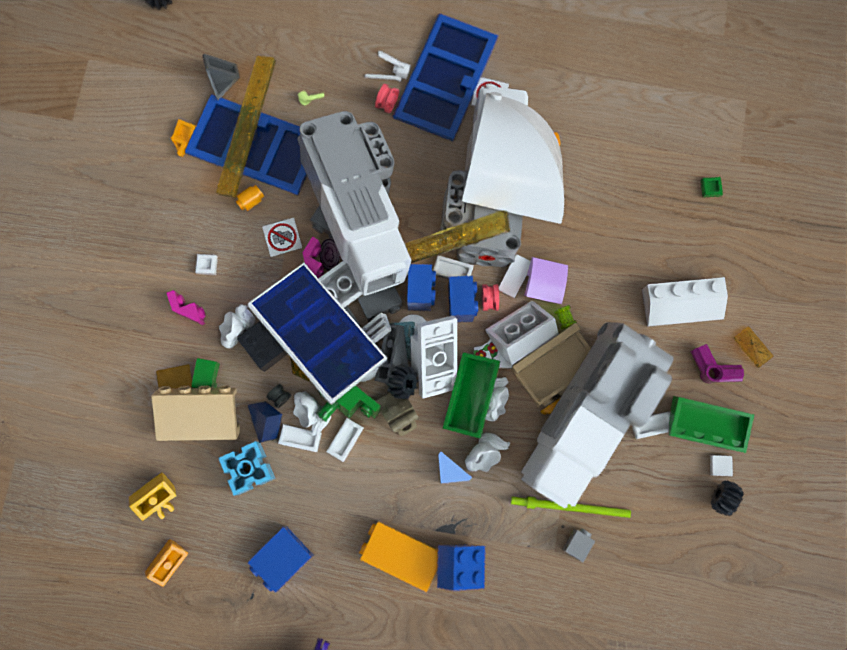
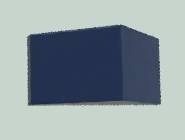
M266 401L248 405L259 443L276 439L282 413Z

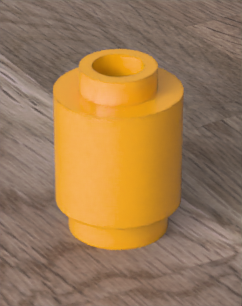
M255 184L253 187L249 186L236 196L238 200L235 202L241 210L246 209L249 211L259 204L265 196Z

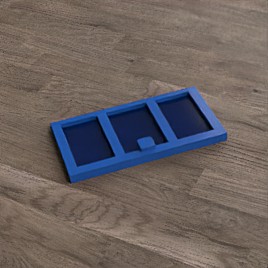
M438 14L393 114V118L447 140L454 141L497 42L498 35L443 14Z
M210 95L186 147V154L299 195L307 177L300 160V145L297 140L300 136V126L224 98H220L217 101L215 95Z

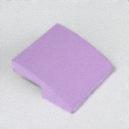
M532 257L527 273L529 279L524 295L562 304L567 282L568 265Z

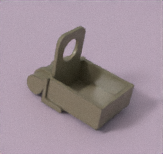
M388 393L376 401L381 405L382 415L394 433L398 431L400 436H404L417 427L415 421L419 418L408 399H397ZM411 424V426L408 429L403 430L404 427Z

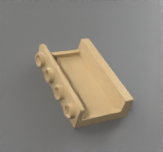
M576 323L511 368L537 407L549 405L554 401L552 397L557 393L560 396L563 395L591 350L588 343L579 333L580 328Z
M228 385L218 388H211L210 386H200L199 388L182 386L178 389H171L169 386L158 388L152 395L156 441L237 439L240 433V425H237L236 388H231Z

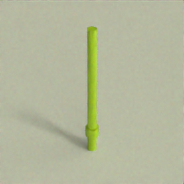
M511 496L512 505L526 506L529 509L538 507L626 518L631 517V510L583 504H576L575 506L568 504L565 509L554 501L540 500L531 496H527V498Z

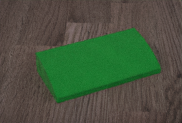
M463 352L443 429L481 439L501 361Z
M673 396L669 419V436L746 453L754 414Z

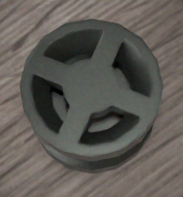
M278 384L267 394L266 398L272 400L274 406L278 409L289 400L291 394L285 392L283 386Z

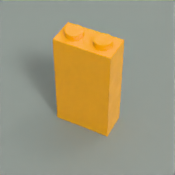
M378 521L377 525L373 523L368 532V535L371 536L369 542H364L359 554L362 555L360 560L427 592L438 569V549L381 521Z

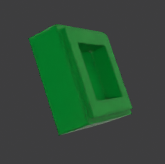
M721 177L702 178L700 180L703 198L721 197L723 195Z

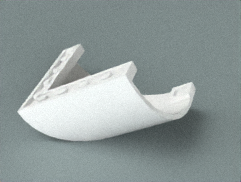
M498 92L486 93L463 194V202L561 224L564 212L561 150L553 130L536 111L517 100L503 97Z

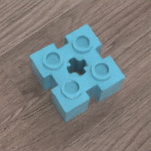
M257 441L242 447L243 453L241 454L233 451L219 458L224 473L231 474L232 479L228 480L234 496L254 489L253 483L263 485L276 479L270 464H264L262 459L266 457L261 443ZM246 464L251 466L250 472L244 471L247 467Z

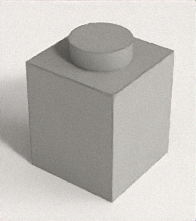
M582 528L580 531L574 529L562 550L577 560L584 562L595 541L590 538L592 534Z

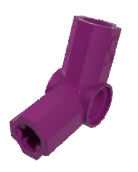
M707 344L690 351L700 370V378L703 382L711 384L743 381L744 369L742 365H717ZM709 369L714 372V379L709 376Z

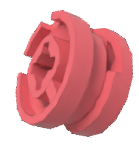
M383 84L377 95L375 108L379 109L381 107L384 109V112L390 114L396 105L399 89H392L387 84Z
M482 284L483 311H488V309L499 310L498 284L493 286Z

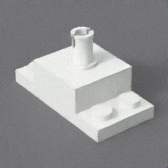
M449 316L417 324L418 334L411 336V368L414 369V372L418 373L419 396L427 398L452 391L457 376V318Z

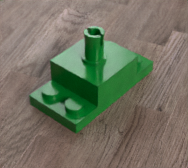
M325 361L314 368L315 374L331 393L348 380ZM355 385L333 404L327 402L316 415L320 419L322 418L324 422H327L335 410L338 409L350 419L360 407V411L366 417L370 418L371 416L375 419L380 413L381 405ZM319 391V395H321L326 400V398Z

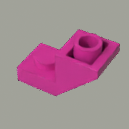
M312 237L302 253L305 264L319 279L324 275V267L322 263L313 258L319 255L321 244L318 239Z
M174 290L166 293L172 311L200 325L205 324L203 318L206 315L202 306L199 307L196 303L184 306L185 301L181 294L179 295Z

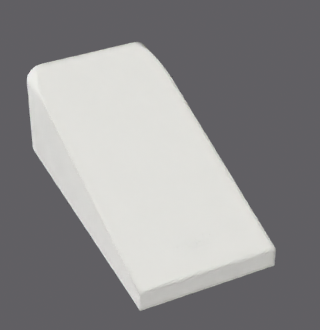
M516 254L515 262L511 263L499 286V291L515 298L528 273L531 261Z

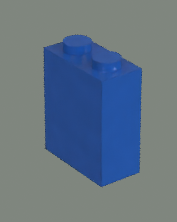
M285 526L247 563L250 565V571L255 576H260L264 580V586L269 591L273 590L276 593L314 554Z

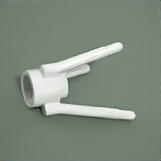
M378 51L379 57L395 65L393 73L396 76L365 74L366 78L390 79L401 82L402 78L407 79L411 65Z

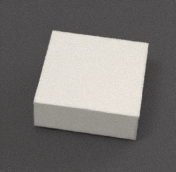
M197 254L195 273L216 275L218 257L216 255Z
M711 455V476H733L732 456Z

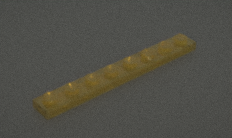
M256 57L216 193L220 196L236 198L276 64V60L273 57Z
M501 210L405 243L411 257V263L510 232L508 211Z

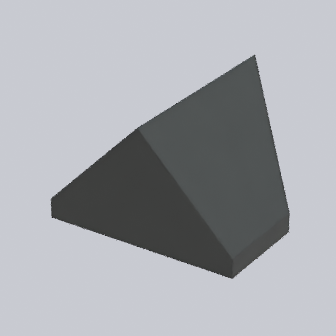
M203 54L202 58L218 101L239 80V71L235 63Z

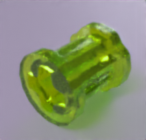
M570 305L554 311L560 320L561 330L569 328L575 323L577 324V321L573 319Z

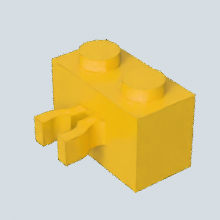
M161 472L129 496V507L142 521L156 510L158 516L163 519L165 515L161 511L162 506L168 508L170 512L174 510V506L168 501L176 496L175 486Z

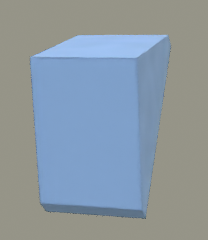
M442 452L438 454L441 483L470 481L472 477Z

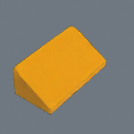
M169 539L146 569V578L164 587L188 555V552Z

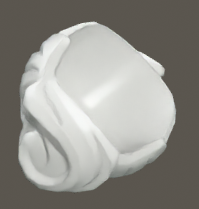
M240 304L236 307L235 313L227 312L224 322L219 325L221 344L228 349L233 348L238 343L237 338L245 333V330H249L255 325V317L247 309L246 305Z
M506 377L496 378L486 416L488 421H495L506 412L504 406L509 397L508 388L504 387L508 384Z
M306 391L298 392L294 395L295 408L293 414L299 418L300 424L303 427L307 428L312 425V435L319 438L321 430L329 423L331 416L327 422H324L322 418L320 419L316 415L323 406H320L317 400Z
M492 433L482 434L481 439L479 438V444L472 449L465 459L466 468L469 471L481 470L488 472L493 465L500 462L501 454L498 450L508 449L511 443L503 441Z

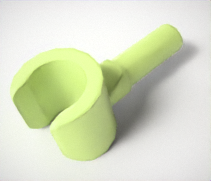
M302 91L298 94V100L304 106L308 105L311 100L325 97L324 93L308 96L306 91Z

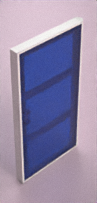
M305 263L294 269L247 305L330 404H333L387 361V357Z

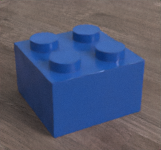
M410 264L407 296L409 311H431V306H435V290H431V288L435 287L436 271H432V265Z
M473 276L449 277V314L457 318V323L473 322L474 316H477L478 301H474L477 293V282H473Z
M472 544L438 545L437 588L452 591L484 589L485 546Z

